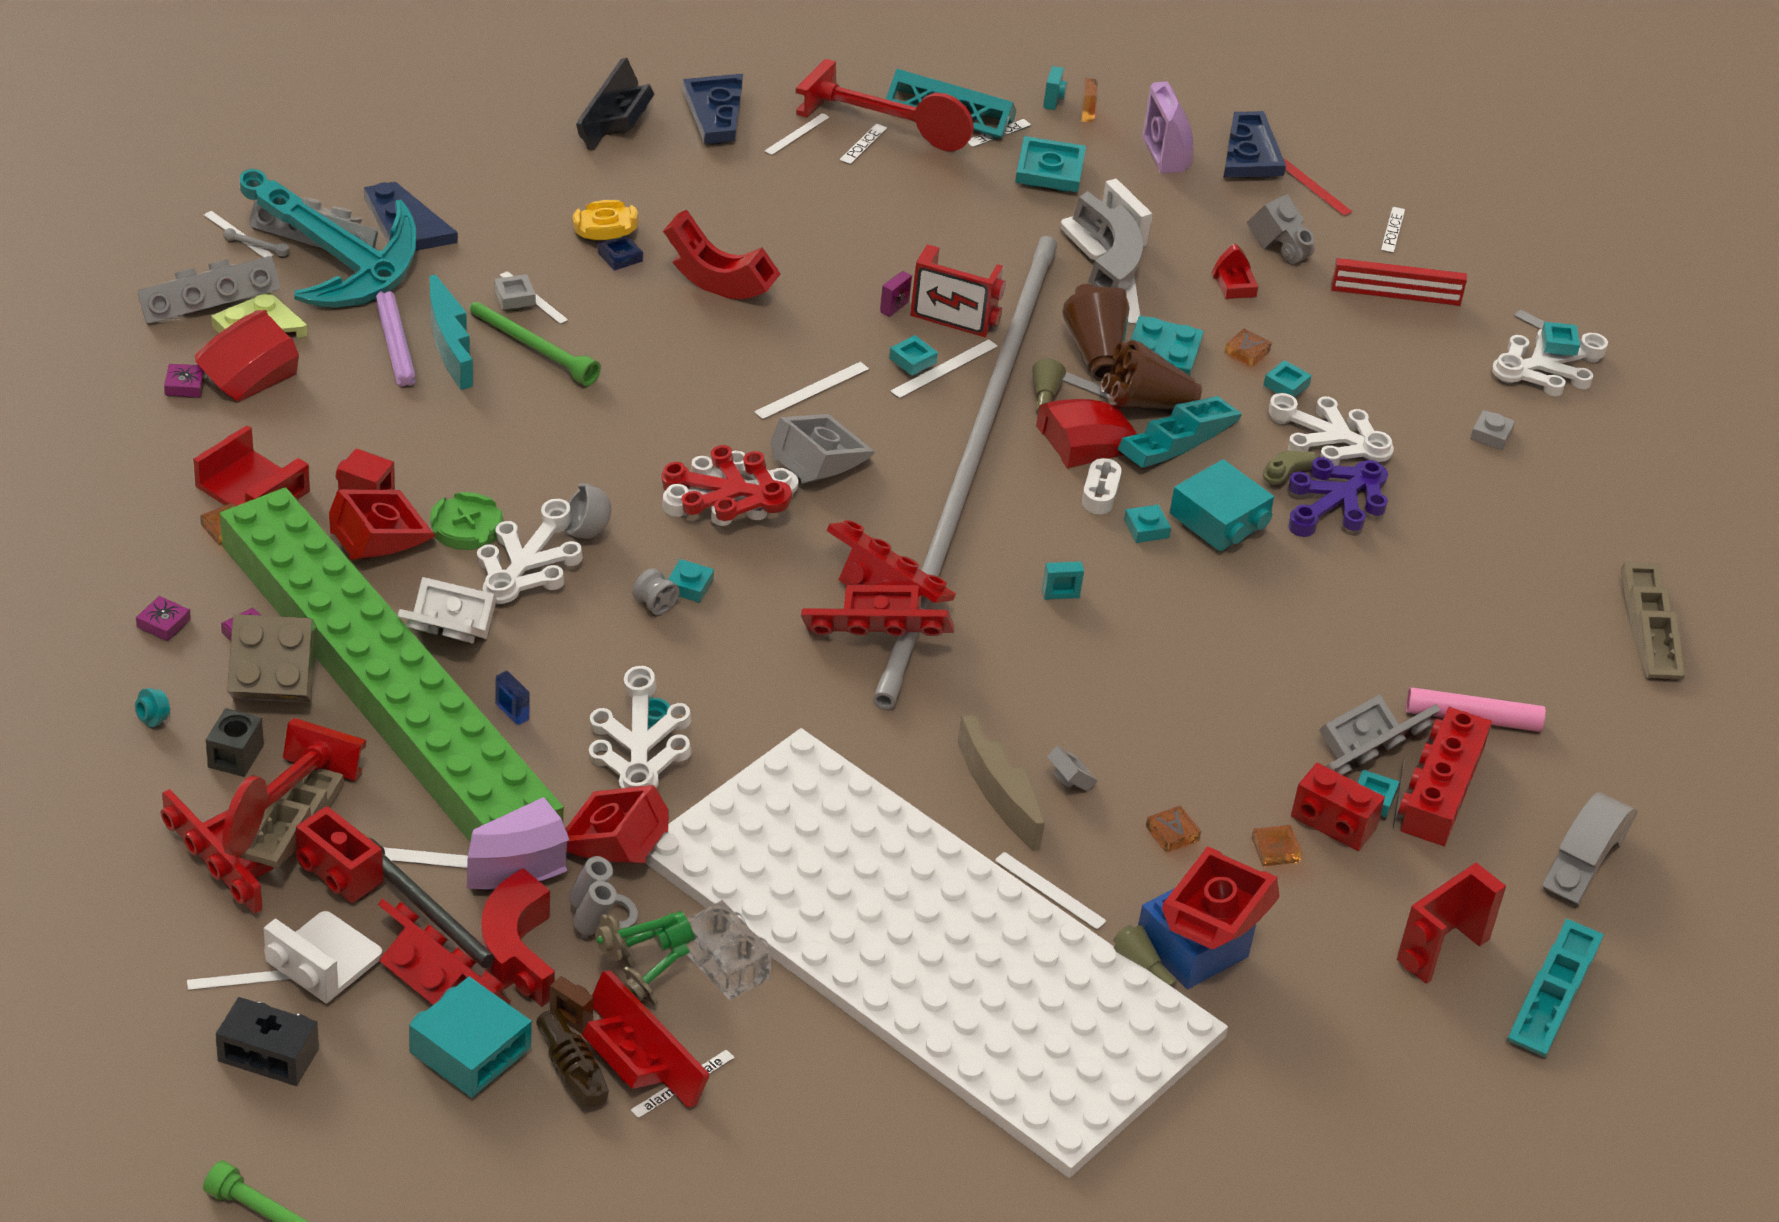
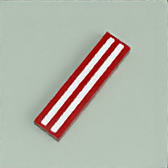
M1336 258L1331 291L1461 306L1467 282V273Z

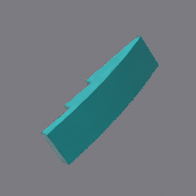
M437 275L429 276L430 318L436 348L447 371L459 389L463 390L473 387V359L470 356V335L467 333V312Z
M1219 396L1177 404L1173 409L1171 417L1149 421L1144 433L1123 437L1118 450L1140 467H1147L1183 454L1215 437L1240 420L1242 413Z
M1566 918L1555 944L1552 945L1541 970L1537 973L1507 1038L1508 1042L1546 1058L1604 937L1603 933Z

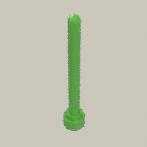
M474 302L470 305V312L473 315L568 368L573 380L588 387L599 377L601 365L598 361L589 356L575 357L479 302Z
M224 1160L217 1162L205 1178L203 1184L204 1192L220 1201L236 1199L272 1222H308L246 1185L244 1177L240 1176V1170Z

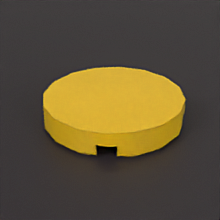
M619 200L591 202L586 205V210L581 212L579 208L572 217L575 233L583 238L592 240H609L626 236L636 230L639 224L636 207L633 205L629 208L625 207V202Z

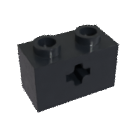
M241 997L237 998L215 1034L218 1062L294 1086L299 1084L319 1050L318 1021L309 1019L302 1014H292L270 1007L266 1003L254 1002Z

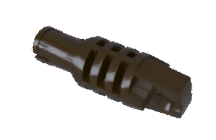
M553 1009L552 1015L549 1010L541 1013L537 1018L536 1025L550 1045L548 1051L549 1058L565 1086L583 1108L606 1103L609 1093L601 1068L583 1038L569 1029L560 1010Z

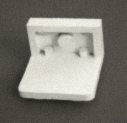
M1117 179L1106 181L1102 202L1111 210L1120 204L1127 209L1140 228L1143 246L1147 245L1150 225L1152 223V213ZM1073 216L1063 219L1060 228L1090 259L1097 260L1106 253L1103 244L1073 220Z
M422 577L414 612L399 609L398 617L407 619L406 626L415 630L438 635L439 628H442L443 636L474 643L475 637L487 639L498 595Z
M328 911L320 912L296 932L276 918L264 927L266 962L326 1004L379 962V959L382 957V949L379 945Z

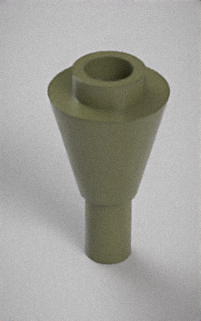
M1054 359L1039 360L1032 367L1038 397L1037 414L1039 405L1052 401L1066 375L1065 367Z
M1128 925L1117 933L1113 939L1115 943L1113 948L1117 953L1147 969L1171 987H1175L1177 981L1161 964V959L1143 925L1136 927Z

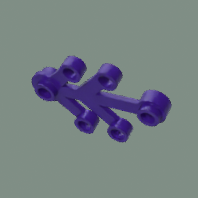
M1318 457L1313 460L1311 475L1319 480H1327L1329 478L1349 479L1346 482L1311 480V477L1304 472H1295L1290 477L1288 487L1294 494H1327L1310 506L1305 504L1298 505L1291 511L1288 529L1297 536L1308 537L1313 535L1316 531L1318 518L1341 502H1343L1344 507L1343 526L1351 531L1361 530L1364 526L1366 515L1364 511L1359 509L1357 492L1359 490L1366 491L1365 510L1367 513L1380 516L1386 511L1388 499L1381 494L1380 489L1387 482L1388 472L1384 466L1376 461H1362L1357 463L1355 467L1334 466L1333 462L1325 457Z

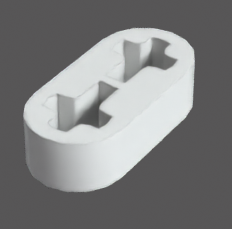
M1097 459L1090 465L1082 497V506L1090 513L1107 514L1114 506L1121 478V467L1114 460ZM1102 475H1106L1107 479L1101 478ZM1097 493L1102 494V498L1096 497Z

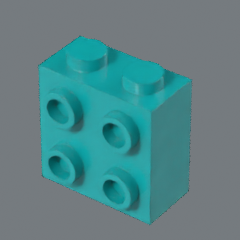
M1222 459L1174 487L1169 514L1221 552L1233 544L1240 543L1246 536L1258 529L1265 528L1272 518L1271 511L1275 496Z
M469 976L457 987L449 988L442 998L427 1011H421L413 1018L409 1024V1051L472 1098L531 1049L532 1021Z

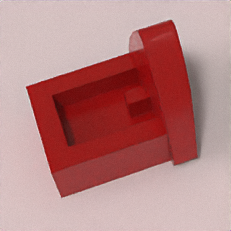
M1233 244L1217 260L1212 270V276L1217 280L1225 299L1257 297L1258 285L1252 274L1250 263L1243 250L1237 244Z

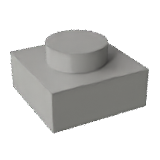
M527 274L494 279V291L502 310L536 305V294Z
M1483 410L1473 427L1470 439L1503 450L1513 432L1515 421L1498 413Z
M1056 746L1047 756L1057 768L1053 772L1054 775L1069 788L1076 785L1088 792L1098 781L1076 755L1059 746Z

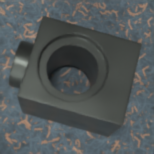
M225 708L206 738L208 768L245 777L264 746L262 717Z

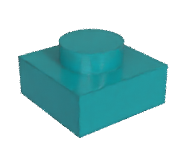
M1051 67L1046 83L1043 108L1055 110L1058 100L1065 98L1068 81L1063 80L1064 68Z
M1544 322L1541 332L1544 353L1577 356L1580 348L1577 325Z
M916 335L890 347L889 359L911 376L937 363L938 352Z
M1284 360L1265 375L1263 386L1277 394L1285 393L1295 398L1310 386L1312 375Z
M1159 504L1125 509L1124 521L1136 543L1170 537L1171 526Z
M680 559L667 580L673 581L678 585L679 597L700 603L714 580V569Z
M1082 561L1045 564L1042 583L1044 600L1080 598L1084 576Z
M1362 770L1357 783L1385 796L1381 816L1387 818L1400 782Z

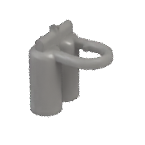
M599 856L591 857L587 860L569 895L571 904L576 908L573 924L579 932L581 939H586L589 935L595 934L596 928L600 925V916L607 915L614 903L622 905L628 911V919L619 921L623 929L633 926L638 917L635 904L626 896L617 894L615 888L608 883L613 874V868L608 860Z

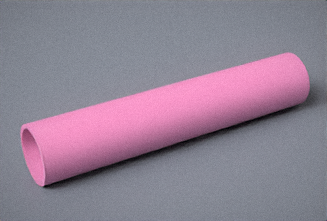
M1410 687L1408 691L1406 713L1419 714L1437 704L1441 711L1433 717L1444 718L1448 707H1452L1491 720V725L1536 732H1542L1544 727L1545 706Z

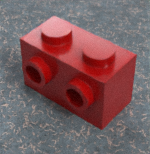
M1316 762L1298 784L1291 817L1360 851L1377 829L1385 796Z
M328 806L296 826V858L299 864L306 871H312L325 881L332 892L340 893L348 901L354 903L383 883L382 848Z

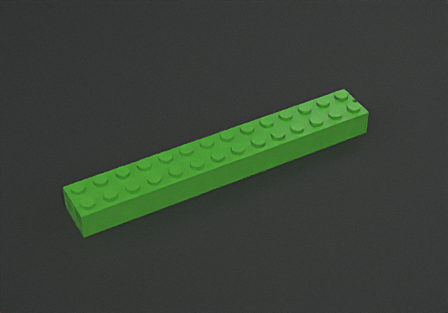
M286 487L219 512L222 547L281 617L313 619L317 626L315 658L469 842H471L474 829L543 797L563 822L564 806Z

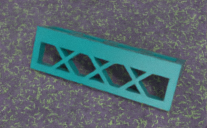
M897 68L886 96L887 100L917 107L914 104L920 103L927 95L946 93L957 98L966 106L968 111L974 112L971 114L972 120L978 119L979 123L973 122L975 132L999 139L1003 138L1008 122L1013 123L1017 113L1012 101ZM897 91L916 95L905 102L895 99ZM985 115L999 119L1000 122L997 129L984 125L981 116Z

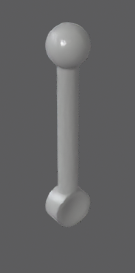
M232 228L226 229L223 234L227 241L238 240L273 250L278 256H287L289 254V246L285 243L272 244L238 234Z

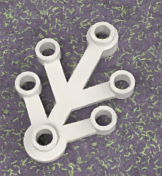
M1540 329L1536 336V347L1532 358L1523 359L1521 357L1527 354L1529 340L1522 335H1514L1509 340L1508 353L1501 354L1492 366L1493 374L1502 382L1514 383L1525 380L1544 386V392L1550 396H1560L1563 394L1566 384L1565 379L1561 376L1570 378L1571 384L1578 389L1590 388L1594 376L1586 368H1575L1562 363L1578 359L1591 363L1598 362L1605 355L1608 341L1598 333H1586L1582 336L1577 356L1555 355L1553 353H1544L1542 329ZM1538 369L1556 375H1546L1533 370Z
M1278 393L1271 397L1268 412L1275 423L1287 424L1292 421L1318 432L1292 434L1288 444L1289 451L1308 452L1311 446L1343 442L1349 444L1350 446L1338 448L1328 445L1321 449L1320 457L1330 459L1334 466H1339L1341 459L1365 457L1367 460L1382 462L1390 459L1393 455L1392 439L1384 432L1374 431L1368 421L1369 415L1364 410H1351L1348 414L1347 423H1345L1337 409V401L1331 397H1321L1317 401L1315 412L1319 417L1327 419V422L1297 410V400L1289 394ZM1349 428H1350L1351 430H1354V431H1359L1360 435H1359V434H1356V433H1354V432H1351V431L1349 430Z
M732 451L733 463L738 471L755 479L753 474H748L745 471L743 462L745 453ZM697 456L693 458L691 472L725 478L721 470L713 467L712 459L709 457ZM784 468L767 470L773 480L787 483L791 487L793 496L798 488V477L793 472ZM756 479L749 481L745 480L746 483L759 485ZM681 484L670 485L663 493V511L673 517L685 516L687 514L683 511L681 501L685 493L698 491L704 495L713 492V490L703 488L688 490L686 486ZM739 496L733 499L737 502L747 497ZM712 506L711 520L713 523L725 526L732 522V520L720 521L717 519L715 508ZM759 507L746 512V515L752 520H762L767 516V512Z
M551 499L542 505L543 523L523 549L519 542L516 523L504 521L496 526L497 541L505 545L511 561L510 566L506 570H502L500 566L499 549L495 545H484L478 549L479 566L486 569L488 574L483 584V591L498 595L496 604H505L513 601L522 590L541 585L548 590H557L565 583L563 569L559 566L550 565L541 572L522 576L526 570L559 561L567 566H575L582 561L581 545L574 541H569L560 547L540 552L555 532H561L568 528L572 516L570 505L567 501Z
M635 666L629 669L624 676L626 692L633 698L632 732L614 719L612 712L606 708L596 709L590 715L592 730L599 735L608 734L631 752V762L626 761L613 752L610 742L606 740L594 741L589 746V755L594 765L600 767L607 766L620 776V788L654 785L657 789L659 784L658 774L673 761L680 762L690 757V741L684 735H674L668 739L667 747L649 761L648 751L672 730L687 728L691 724L692 718L690 709L686 704L676 703L671 705L667 710V714L648 730L649 698L654 694L657 687L655 675L649 667ZM678 714L685 715L679 719L674 718ZM601 719L608 720L603 724L597 723ZM677 746H684L682 750H674ZM599 751H607L604 755H596Z

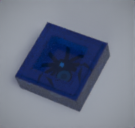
M627 235L598 243L597 253L614 271L643 262V251Z
M508 670L496 675L495 704L518 725L528 721L530 715V692Z

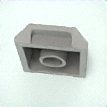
M829 414L780 417L770 441L774 461L779 460L801 479L802 484L815 482L845 472L875 454L874 450Z

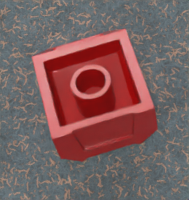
M256 310L241 318L216 335L195 354V362L221 390L239 402L297 374L299 354L293 338L289 337L268 315L267 310Z
M1067 399L1039 405L1036 427L1048 439L1067 469L1089 464L1097 459H1110L1122 456L1124 454L1118 450L1122 438L1136 435L1135 429L1119 408L1107 402L1091 399Z
M338 489L329 511L330 534L336 536L350 555V560H363L390 555L412 548L435 537L433 531L401 490Z
M654 785L593 791L565 828L569 837L566 852L586 858L599 856L615 863L646 864L647 855L664 832H668L669 810Z
M1207 846L1163 903L1162 910L1170 931L1212 950L1224 945L1250 930L1279 899L1278 877L1266 871L1261 872Z

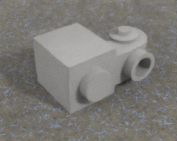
M1288 194L1265 204L1246 222L1263 249L1279 241L1282 242V256L1290 264L1298 263L1314 253V235L1302 225L1305 220Z

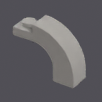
M1087 191L1079 197L1072 219L1095 236L1106 249V253L1095 260L1088 283L1094 287H1119L1126 291L1134 278L1143 252L1142 233L1136 220L1121 204L1111 210L1101 200Z
M1602 792L1594 794L1568 830L1559 847L1560 852L1542 887L1579 906L1614 844L1619 847L1621 846L1638 814L1637 810Z

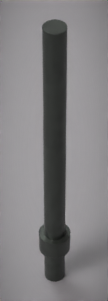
M369 838L382 848L383 876L482 968L490 967L494 962V955L385 855V849L373 838Z

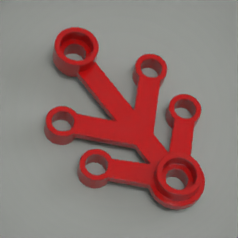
M719 445L711 450L712 464L721 470L725 478L689 472V469L681 462L668 463L661 473L663 489L665 491L673 484H681L688 489L693 486L713 490V492L704 495L698 491L685 493L681 498L683 511L689 515H696L705 508L714 506L716 517L720 521L733 520L737 515L759 507L768 513H779L788 508L792 498L791 487L785 482L772 479L766 469L764 454L759 451H751L743 457L745 471L748 474H753L759 485L745 482L733 463L732 449L727 445ZM739 496L747 497L737 502L733 499Z

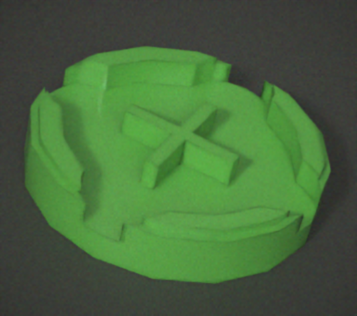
M471 492L456 493L454 498L446 500V497L440 499L433 506L430 514V529L435 534L434 538L443 545L461 550L478 549L495 542L497 539L496 526L503 522L502 510L496 507L494 500L479 493Z

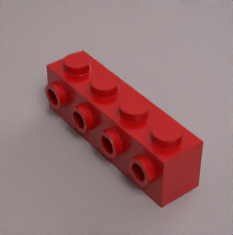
M1448 707L1443 721L1435 720L1429 740L1433 741V745L1425 744L1419 761V765H1422L1423 769L1415 768L1408 788L1413 790V793L1405 792L1399 807L1398 814L1404 816L1400 832L1444 847L1446 846L1484 751L1492 724L1491 720L1452 707Z

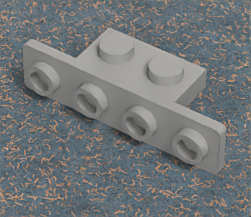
M302 197L304 204L375 248L378 230L361 225L362 219L351 216V210L332 206L330 210L321 207L322 202L319 200ZM254 200L249 223L251 227L322 248L290 223L282 222L272 216L268 211L257 205L256 200Z
M268 256L230 265L228 259L209 263V270L196 273L193 267L174 272L176 279L137 291L145 321L152 323L279 290L281 286L274 260Z
M1377 695L1326 723L1319 729L1337 758L1325 767L1344 776L1352 770L1349 764L1357 761L1359 766H1362L1379 755L1378 748L1384 746L1389 751L1406 740L1405 733L1411 731L1413 736H1416L1432 726L1433 723L1430 718L1441 711L1440 708L1435 704L1407 721L1398 724L1381 695Z

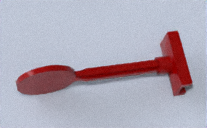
M824 59L795 88L796 94L804 95V102L796 109V115L806 118L824 100L831 102L840 101L914 121L923 138L932 146L943 151L962 149L971 140L974 125L972 116L966 106L957 98L946 93H933L925 96L917 107L845 89L836 82V61Z
M293 718L287 724L283 759L295 763L267 786L264 779L255 775L247 777L241 783L231 800L224 822L222 836L224 852L234 857L243 855L251 846L259 831L265 810L313 770L322 768L343 774L344 778L356 781L362 775L359 761L361 751L366 747L367 740Z

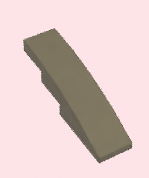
M1624 562L1621 574L1625 600L1637 651L1647 678L1684 679L1685 671L1677 612H1671L1668 587H1663L1660 563Z
M977 714L961 716L958 744L977 785L1005 824L1032 851L1040 850L1044 820L1026 767L1010 768L1001 740L985 741Z
M322 768L313 770L265 810L262 823L254 841L248 850L239 857L278 868L297 850L296 826L324 807H331L344 786L343 774Z

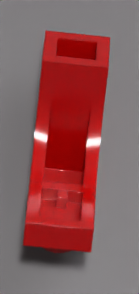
M688 210L678 213L663 230L669 242L678 252V256L673 260V264L688 280L705 291L729 299L752 298L767 292L781 275L763 247L743 255L729 254L718 249L707 239Z
M522 868L501 882L489 896L482 913L481 944L494 955L493 964L485 968V970L505 985L502 991L515 983L516 988L522 995L530 996L543 1007L550 1002V985L555 982V971L533 953L521 939L529 931L550 918V890Z

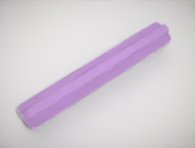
M391 291L386 293L379 292L376 296V304L396 382L401 387L406 385L412 386L416 382L415 371L395 295Z

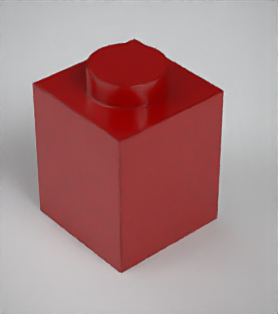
M356 448L337 467L335 477L338 480V489L395 490L394 461Z

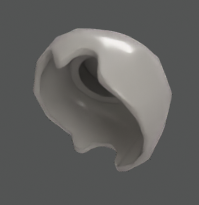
M580 483L578 485L579 490L569 501L572 520L565 532L576 538L592 539L604 531L610 521L612 508L610 499L602 489L597 486Z

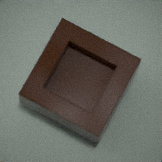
M560 976L550 985V1013L552 1014L553 1009L560 1010L567 1025L582 1034L587 1022L593 1021L594 997L584 987L575 985L563 976Z

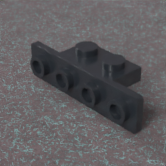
M628 58L620 59L576 122L578 134L583 139L588 150L594 149L607 132L618 131L622 133L631 130L655 95L650 84L638 86L639 82Z

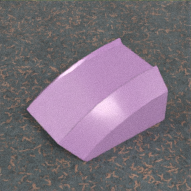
M1168 81L1154 82L1150 85L1142 138L1145 144H1147L1160 174L1184 172L1192 164L1193 136L1190 123Z
M544 797L473 830L467 858V888L495 889L501 882L522 868L538 881L568 871L566 868V851L569 837L562 819Z

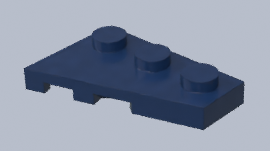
M743 74L683 79L682 90L704 144L735 141Z
M1264 111L1234 112L1223 178H1269L1271 176H1284L1286 164Z
M396 181L382 182L377 185L364 187V198L387 243L390 241L391 228L396 218V200L404 202L414 219L416 226L415 251L458 243V232Z

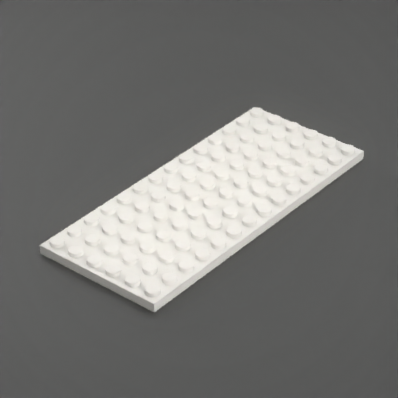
M802 728L669 823L668 832H664L646 857V864L1069 1179L1225 1039L1228 1026L1147 969L1117 953L1113 945Z

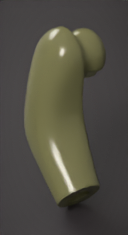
M1305 451L1281 452L1268 462L1263 470V478L1272 485L1282 484L1295 472L1311 471L1316 455L1314 452Z

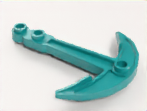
M248 169L240 175L239 189L247 199L256 200L257 205L268 211L272 216L282 222L290 223L356 272L343 282L340 276H336L319 285L295 290L294 300L332 308L363 305L377 299L376 296L379 292L386 293L393 290L405 278L415 257L416 226L409 209L402 200L395 201L396 218L391 228L390 241L383 250L379 251L304 204L299 196L277 181L267 180L266 175L262 171Z

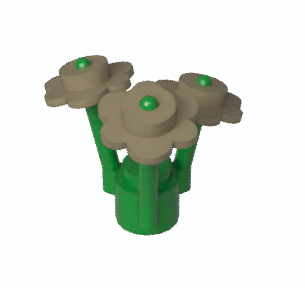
M681 910L676 913L672 912L660 919L624 929L619 921H615L613 916L608 917L604 914L600 916V925L595 931L599 949L605 952L608 957H612L615 962L620 961L623 957H627L630 967L635 966L630 946L654 938L662 951L667 949L672 951L643 977L633 968L627 966L623 968L627 979L624 985L640 1001L644 999L653 1005H656L658 1000L648 984L678 958L689 954L690 951L686 944L695 940L692 927Z

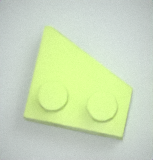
M271 292L258 295L255 298L211 315L212 327L218 333H221L227 327L254 311L267 310L268 315L284 332H295L296 338L307 336V324Z

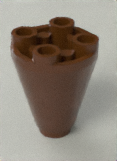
M1082 284L1075 288V294L1070 296L1064 303L1062 314L1089 372L1092 373L1095 379L1102 380L1104 375L1111 371L1114 362L1113 352L1115 346L1119 341L1125 342L1130 310L1126 291L1123 288L1094 287L1091 284Z
M1135 340L1128 342L1119 341L1113 352L1114 362L1111 371L1104 375L1101 382V392L1107 393L1109 404L1125 408L1173 410L1177 404L1200 400L1202 394V386L1196 383L1194 378L1143 343Z

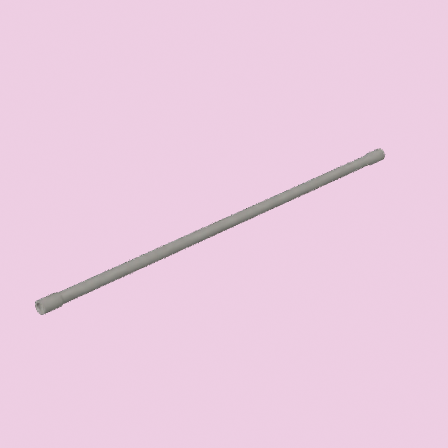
M1041 237L1035 249L1029 274L925 558L922 571L926 574L935 576L940 574L1043 280L1057 249V242L1052 237ZM923 595L921 597L920 609L927 610L930 600ZM906 632L904 635L897 636L885 672L880 677L873 697V702L877 707L888 710L895 706L903 683V675L918 633Z

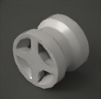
M652 568L644 571L637 578L632 588V595L638 602L646 603L650 612L655 615H662L669 611L677 601L679 587L673 581L665 580L663 573L658 569Z

